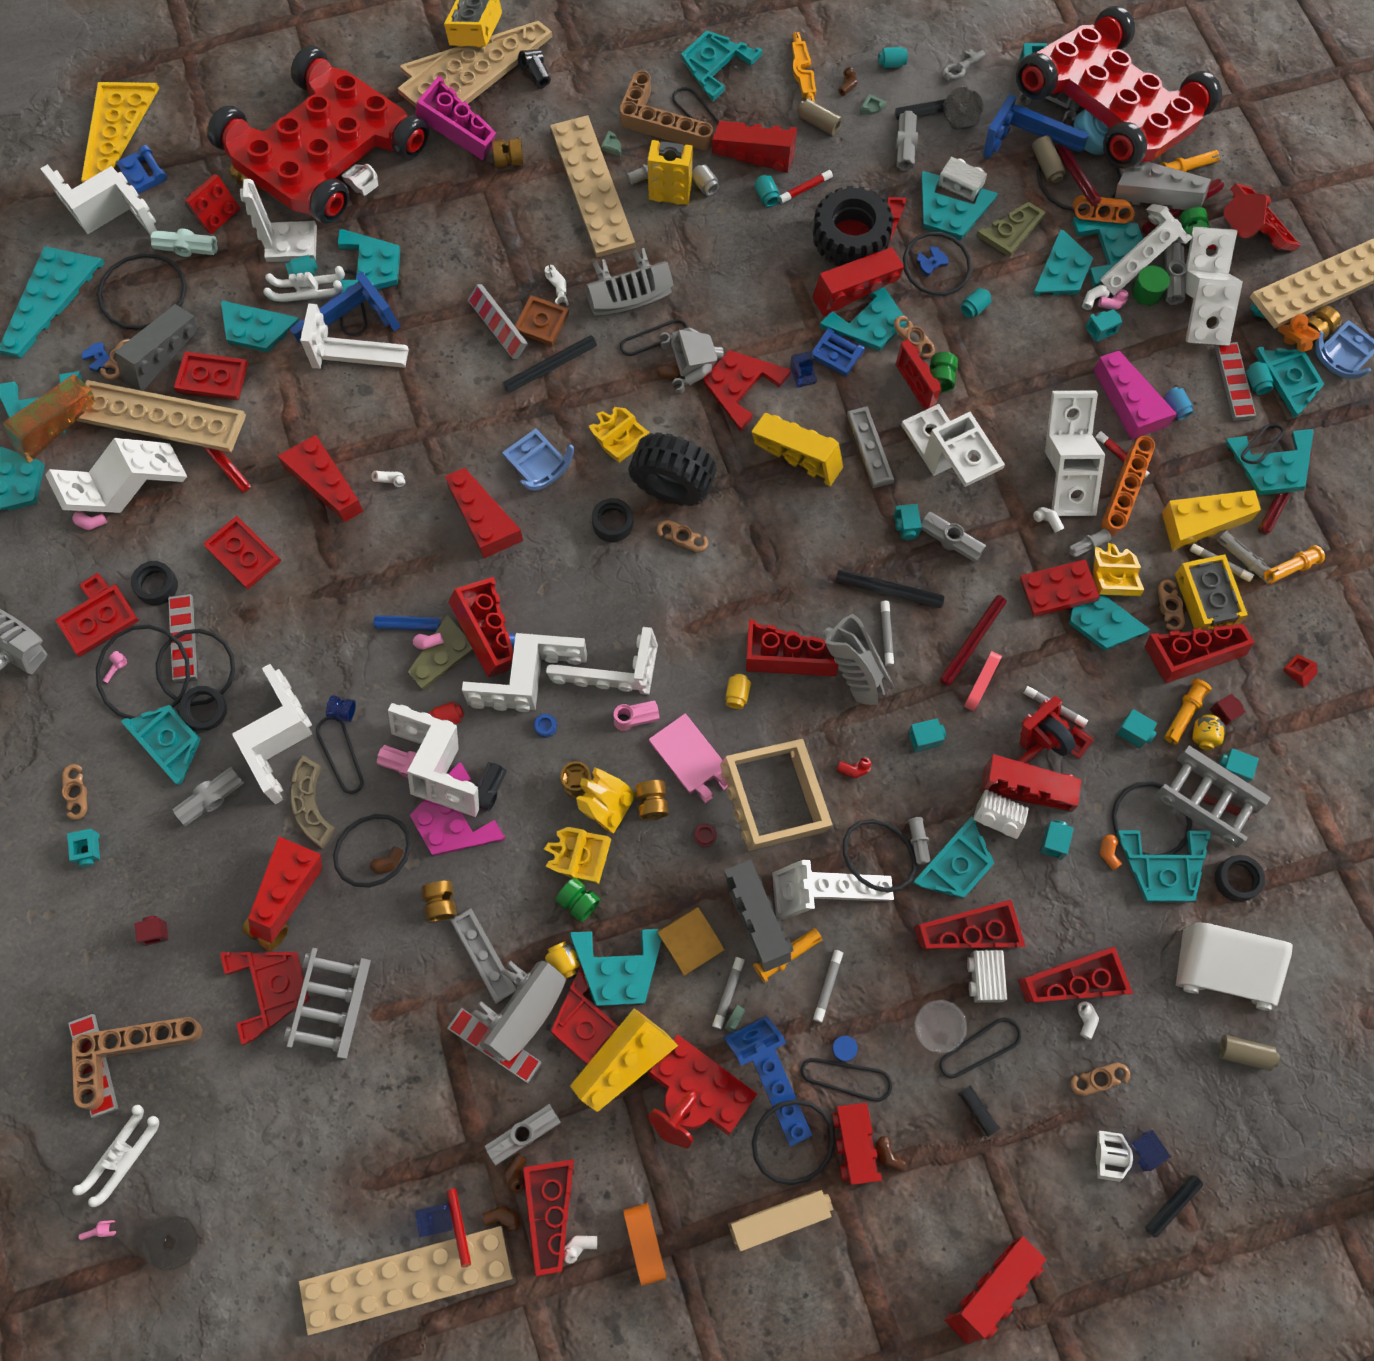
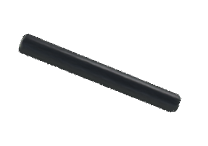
M590 335L504 381L503 386L508 393H511L596 347L597 342Z
M838 570L836 582L939 608L943 606L945 596L844 570Z

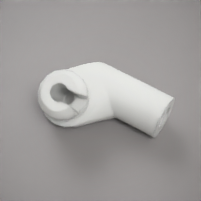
M1099 285L1089 290L1083 301L1082 308L1091 310L1096 298H1107L1110 293L1107 287Z
M373 471L372 480L374 482L394 483L395 487H402L405 484V476L401 472Z
M1040 507L1033 513L1035 521L1040 522L1044 520L1049 522L1054 533L1064 529L1058 514L1054 510Z
M1083 1001L1077 1007L1084 1023L1080 1036L1091 1040L1099 1022V1017L1092 1004Z
M574 1236L564 1248V1261L569 1264L574 1263L584 1249H597V1236Z

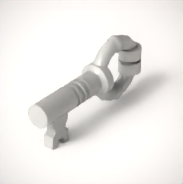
M969 49V52L966 51L965 55L970 58L957 64L947 65L943 70L942 77L949 82L961 79L967 68L986 57L985 52L981 50L977 53ZM951 69H957L959 73L957 75H953L949 71Z

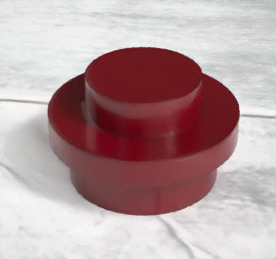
M701 824L695 829L694 841L697 845L710 847L716 842L717 832L713 826Z

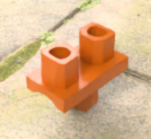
M1297 314L1290 320V324L1278 327V331L1284 334V342L1292 345L1297 343V350L1300 352L1312 349L1313 340L1320 338V332L1308 326V317L1304 314Z

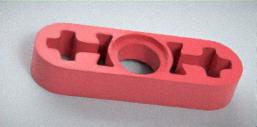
M991 651L964 705L965 708L973 712L975 711L1002 657L1001 655Z

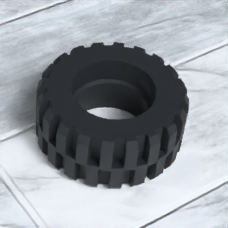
M847 186L846 189L842 187L836 189L835 193L830 192L825 196V199L820 201L814 216L813 242L815 247H818V253L821 256L825 255L826 261L829 263L834 262L835 266L839 267L888 249L893 229L891 208L888 203H885V199L881 195L877 196L875 191L871 189L867 191L865 187L853 188V186ZM845 220H856L864 223L870 231L862 235L852 236L841 232L835 225Z
M656 432L655 434H647L639 440L628 471L632 481L637 484V487L645 490L647 494L671 504L693 506L706 500L717 468L712 456L706 453L705 449L701 446L695 445L696 443L687 441L680 436H673V434Z

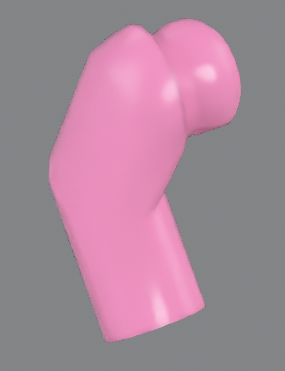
M1121 289L1111 299L1100 297L1098 307L1118 310L1127 302L1129 294L1126 290Z
M76 511L72 517L75 525L85 530H92L107 524L103 513L90 517L82 511Z
M441 633L430 636L418 634L413 638V645L420 650L444 643Z

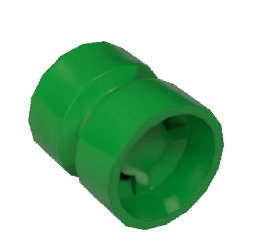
M1202 207L1187 209L1179 217L1182 224L1181 227L1191 236L1193 227L1210 228L1206 210ZM1189 240L1185 245L1190 247L1191 240Z
M938 352L931 356L930 373L934 379L939 381L941 386L940 392H948L955 387V372L958 367V358L949 352Z
M574 877L562 888L555 901L565 910L570 908V914L581 923L591 915L601 899L591 890L585 891L586 886Z

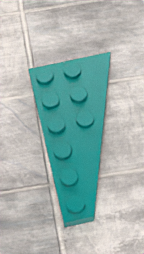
M44 246L0 343V354L21 359L37 341L36 337L43 329L47 330L51 325L50 321L55 315L59 316L78 295L79 288L85 281L89 282L93 278V272L98 267L101 269L105 264L103 259Z

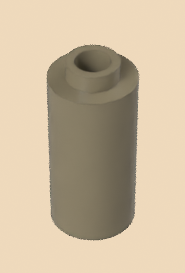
M810 99L802 101L797 110L799 118L832 136L837 133L842 124L843 118Z
M1043 136L1034 141L1031 147L1047 182L1057 183L1064 178L1066 171L1051 137Z
M1225 1034L1219 1043L1218 1055L1220 1059L1267 1071H1272L1279 1064L1280 1055L1274 1046Z

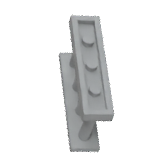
M1188 746L1176 760L1183 767L1170 787L1164 784L1156 792L1155 796L1160 798L1164 804L1174 807L1222 838V841L1227 845L1237 848L1248 838L1240 833L1251 812L1253 810L1259 812L1268 804L1271 797L1196 749ZM1194 771L1203 780L1191 800L1180 794L1179 790L1190 772ZM1211 784H1214L1223 790V794L1210 813L1200 807L1199 804ZM1234 797L1242 802L1244 806L1231 827L1219 818L1231 798Z
M312 948L311 954H305L302 967L307 968L292 1027H286L283 1041L288 1042L286 1048L289 1049L292 1048L294 1041L332 1048V1051L337 1052L335 1058L346 1060L371 960L361 958L359 964L349 965L315 957L317 948ZM315 967L351 975V978H355L353 988L348 987L347 990L309 982L312 968ZM306 991L345 999V1002L349 1003L347 1012L339 1014L303 1006ZM300 1016L339 1024V1027H343L341 1037L336 1036L334 1039L296 1031Z

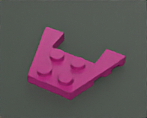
M461 762L449 773L454 779L462 782H472ZM426 799L410 814L433 857L461 851L469 847H479L487 843L506 840L495 820L473 832L462 812Z

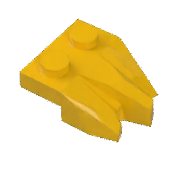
M614 407L612 415L603 411L596 413L600 424L593 423L589 425L604 451L618 463L635 451L642 437L650 434L649 431L636 421L632 413L626 408Z
M1111 543L1107 544L1106 552L1101 548L1095 547L1093 579L1099 595L1141 596L1144 588L1138 576L1141 567L1136 555L1128 549L1120 553L1117 547Z
M594 767L592 772L593 780L581 778L580 786L585 791V794L576 798L578 809L588 818L595 820L606 831L614 834L637 795L620 779Z
M566 827L557 831L560 842H548L544 850L555 856L554 860L548 861L546 867L570 878L576 877L580 881L599 884L611 838L609 836L587 833L583 829Z

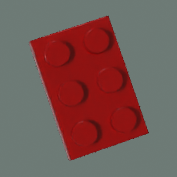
M907 339L901 342L895 365L922 408L927 410L936 405L941 386L939 381L931 375L928 364L922 361L917 347L912 345L910 340Z
M185 351L174 389L178 393L239 400L248 362L246 359Z
M237 515L203 543L204 547L247 590L281 562V559Z
M1086 559L1020 576V581L1033 617L1096 602L1100 598Z
M116 584L55 619L79 657L111 639L115 634L139 622V619Z

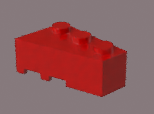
M867 1103L835 1107V1113L831 1115L833 1126L838 1128L839 1138L835 1139L837 1154H842L843 1165H839L841 1181L845 1180L846 1186L882 1181L881 1173L877 1172L875 1158L878 1156L873 1146V1131Z

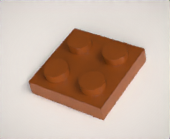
M530 295L515 327L522 336L553 347L569 315V309Z

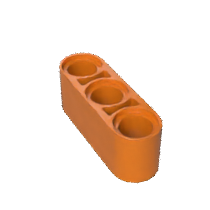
M1080 195L1072 203L1076 216L1084 220L1124 224L1130 222L1134 217V210L1131 204L1124 199L1100 197L1101 202L1093 207L1084 195ZM1081 204H1088L1085 210H1078ZM1102 206H1108L1105 212H1098ZM1128 208L1124 215H1119L1121 209Z
M648 1203L623 1209L641 1286L667 1279Z

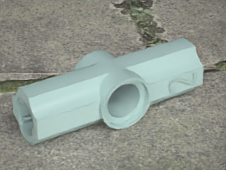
M178 229L177 233L155 230L151 234V246L156 250L174 251L177 255L189 257L192 253L207 255L217 253L218 247L215 236L197 235L188 229Z

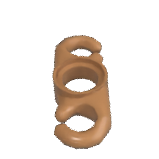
M897 317L894 321L895 331L904 341L909 339L911 344L917 347L919 353H922L923 346H927L930 352L927 354L923 353L922 358H931L935 353V347L920 327L913 326L911 321L907 322L905 329L901 328L899 322L907 321V317ZM911 332L918 334L919 342H913L910 339Z
M130 339L121 340L115 349L111 351L110 358L104 364V367L114 369L115 373L107 374L105 368H101L100 372L104 378L115 380L120 377L118 364L113 358L115 357V351Z
M670 520L662 521L657 526V534L659 536L663 535L662 528L664 526L670 527V533L665 534L664 537L672 540L678 547L686 548L696 553L703 552L708 547V539L705 536L702 537V546L697 547L694 545V541L700 539L701 536L700 534L693 533L688 526L680 525ZM679 532H686L689 537L685 541H680L676 538V535Z
M1163 580L1157 589L1160 602L1159 608L1161 613L1165 615L1164 619L1166 622L1173 618L1179 623L1178 626H1172L1167 623L1166 628L1172 632L1180 631L1185 624L1182 608L1183 602L1177 596L1178 591L1176 589L1171 593L1164 590L1166 585L1175 588L1176 583L1171 580ZM1166 601H1173L1177 609L1174 611L1169 610L1166 607Z
M72 764L65 767L62 772V795L66 799L67 810L70 811L75 805L81 807L78 814L67 813V817L71 820H79L88 811L87 788L83 785L82 774H78L74 779L69 778L70 771H82L81 766ZM79 786L80 794L75 798H70V789Z
M1117 1062L1093 1069L1089 1073H1081L1080 1078L1087 1083L1084 1090L1077 1087L1079 1078L1076 1075L1072 1077L1070 1086L1075 1094L1087 1096L1107 1090L1113 1085H1120L1121 1080L1114 1076V1072L1117 1069H1121L1124 1072L1122 1081L1128 1083L1130 1071L1125 1064ZM1097 1072L1103 1073L1107 1078V1083L1103 1087L1098 1086L1094 1081V1075Z

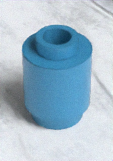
M1175 387L1166 392L1164 400L1177 413L1175 416L1177 420L1185 419L1194 412L1192 409L1193 405L1183 388L1178 389Z

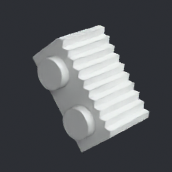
M951 157L940 174L938 185L972 202L977 197L980 188L985 184L987 173L979 167H972L966 164L962 159Z
M987 789L977 804L973 820L1017 839L1025 826L1028 807L1019 805V803L1006 799V797L1002 798L1001 795L998 796L997 793L994 794L993 791L989 792Z
M1003 950L973 951L970 957L967 958L968 972H972V982H969V994L974 996V1003L1006 1001L1007 991Z

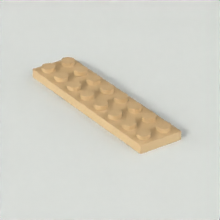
M589 116L550 125L596 258L635 248V240Z
M1374 238L1254 291L1250 299L1275 329L1290 322L1297 314L1306 315L1322 306L1374 283Z
M87 380L71 417L78 422L232 453L246 414L241 410Z
M503 1226L466 1235L471 1265L465 1268L461 1267L455 1238L299 1281L307 1334L312 1335L513 1279Z

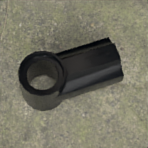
M541 50L520 51L518 54L519 66L521 69L528 71L534 85L538 89L549 85L551 78L543 65L544 58Z
M488 762L478 783L474 784L478 787L479 808L490 811L493 808L498 795L497 791L507 773L506 769L496 763Z

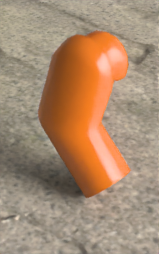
M1110 834L1102 839L1099 853L1114 871L1122 863L1115 855L1118 838Z

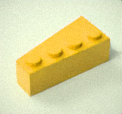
M768 413L763 414L751 431L755 445L777 457L783 455L789 464L795 467L798 464L808 470L807 474L814 478L816 475L824 478V483L830 487L843 469L839 442L834 438H827L814 430H807L800 427L797 423H790L777 415H770Z
M1252 490L1172 500L1168 502L1162 511L1171 549L1175 551L1184 545L1196 543L1205 537L1209 538L1218 532L1248 523L1254 519L1261 509L1256 491Z

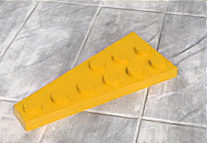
M98 82L81 179L82 183L111 166L115 168L116 162L119 161L159 90L157 83Z

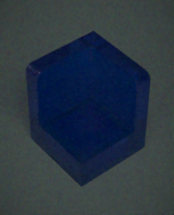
M812 351L791 356L790 368L797 388L817 383L813 369L814 356Z
M1149 1130L1142 1133L1143 1136L1132 1143V1146L1142 1159L1138 1164L1143 1171H1152L1171 1157L1154 1131Z
M441 1204L415 1211L419 1237L453 1230L449 1204Z

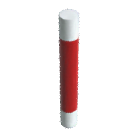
M831 170L780 195V203L782 204L832 178Z
M1100 431L1095 438L1124 462L1127 453ZM1132 465L1134 469L1138 470L1135 465ZM1147 470L1143 479L1150 474Z

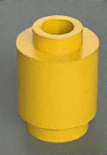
M735 674L729 678L725 695L728 707L743 709L744 705L747 704L751 681L748 680L746 675Z

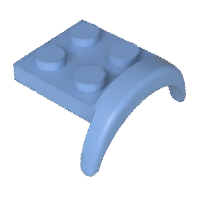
M1348 320L1324 344V332L1320 331V338L1315 341V351L1320 362L1329 371L1345 379L1360 378L1371 371L1370 367L1359 370L1374 355V339Z
M535 428L503 451L502 454L507 462L524 479L520 480V483L528 490L538 491L549 486L563 475L572 461L574 447L570 444L565 455L562 456Z

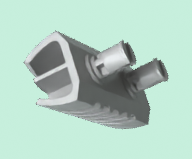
M641 248V257L637 250L632 252L638 269L613 277L609 274L606 260H602V270L598 262H594L593 266L599 281L586 284V296L593 315H607L635 309L672 293L671 287L674 284L668 262L664 261L650 265L645 248Z
M0 609V671L8 663H11L26 673L33 674L48 655L40 645L43 640L24 623Z
M854 614L843 618L834 629L828 627L824 630L822 637L825 638V644L831 655L835 657L834 661L838 664L839 670L843 672L842 676L846 678L847 685L851 687L850 691L856 702L877 705L878 693L885 694L882 678L889 683L890 687H894V684L861 620Z
M510 960L506 966L512 972L503 969L501 974L517 984L518 989L502 1012L497 1014L480 1001L477 1006L484 1014L478 1010H473L471 1013L489 1026V1030L479 1042L480 1047L502 1062L505 1060L510 1061L536 1034L550 1014L564 987L566 978L547 962H537L530 972L525 973Z

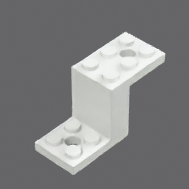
M48 164L41 168L56 195L87 234L129 209L150 236L152 232L157 231L154 226L156 220L148 211L150 209L143 199L137 198L139 195L132 185L128 186V181L122 172L117 173L112 166L74 189H71L68 184H63L64 179L57 170L53 172Z
M1193 227L1186 262L1185 293L1194 299L1186 342L1230 345L1243 281L1229 274L1237 230ZM1214 244L1216 252L1212 256H1207V247ZM1215 316L1217 318L1216 325L1211 328L1207 327V320Z
M1096 390L1052 391L1045 453L1056 471L1051 510H1054L1058 516L1097 515L1105 454L1092 435L1098 396ZM1070 409H1078V413L1074 417H1067ZM1073 491H1082L1078 498H1071Z
M937 404L902 421L901 426L933 476L952 467L964 487L1003 469L1005 466L971 412L950 421L940 404ZM933 428L931 434H928L925 429ZM974 454L978 456L979 461L972 462L969 459Z
M114 438L89 472L49 469L46 473V478L62 510L121 513L146 480L184 482L187 475L170 443Z
M516 633L510 684L463 682L462 692L467 704L476 709H483L486 706L500 711L507 710V708L516 709L519 712L536 710L542 659L549 663H557L558 661H567L573 665L581 664V662L586 663L587 650L585 638Z
M269 664L262 669L283 706L234 732L232 735L262 791L274 804H277L284 800L280 794L283 789L278 780L271 774L273 770L267 759L312 735L309 729L312 723L306 713L303 712L302 706L296 695L293 694L286 677L283 676L280 669L275 671L272 665Z
M392 703L388 709L391 734L421 744L407 771L410 794L476 817L479 811L478 787L469 781L462 782L446 774L459 749L457 725L448 720L434 718L425 712L419 713L411 710L405 705Z

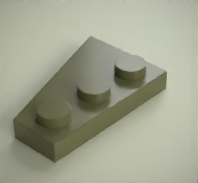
M1027 202L1010 212L1002 220L998 219L988 228H982L977 232L976 236L1003 254L1011 257L1044 218L1046 212Z
M448 615L435 632V634L441 633L444 643L424 649L408 671V674L422 691L474 652L466 635Z

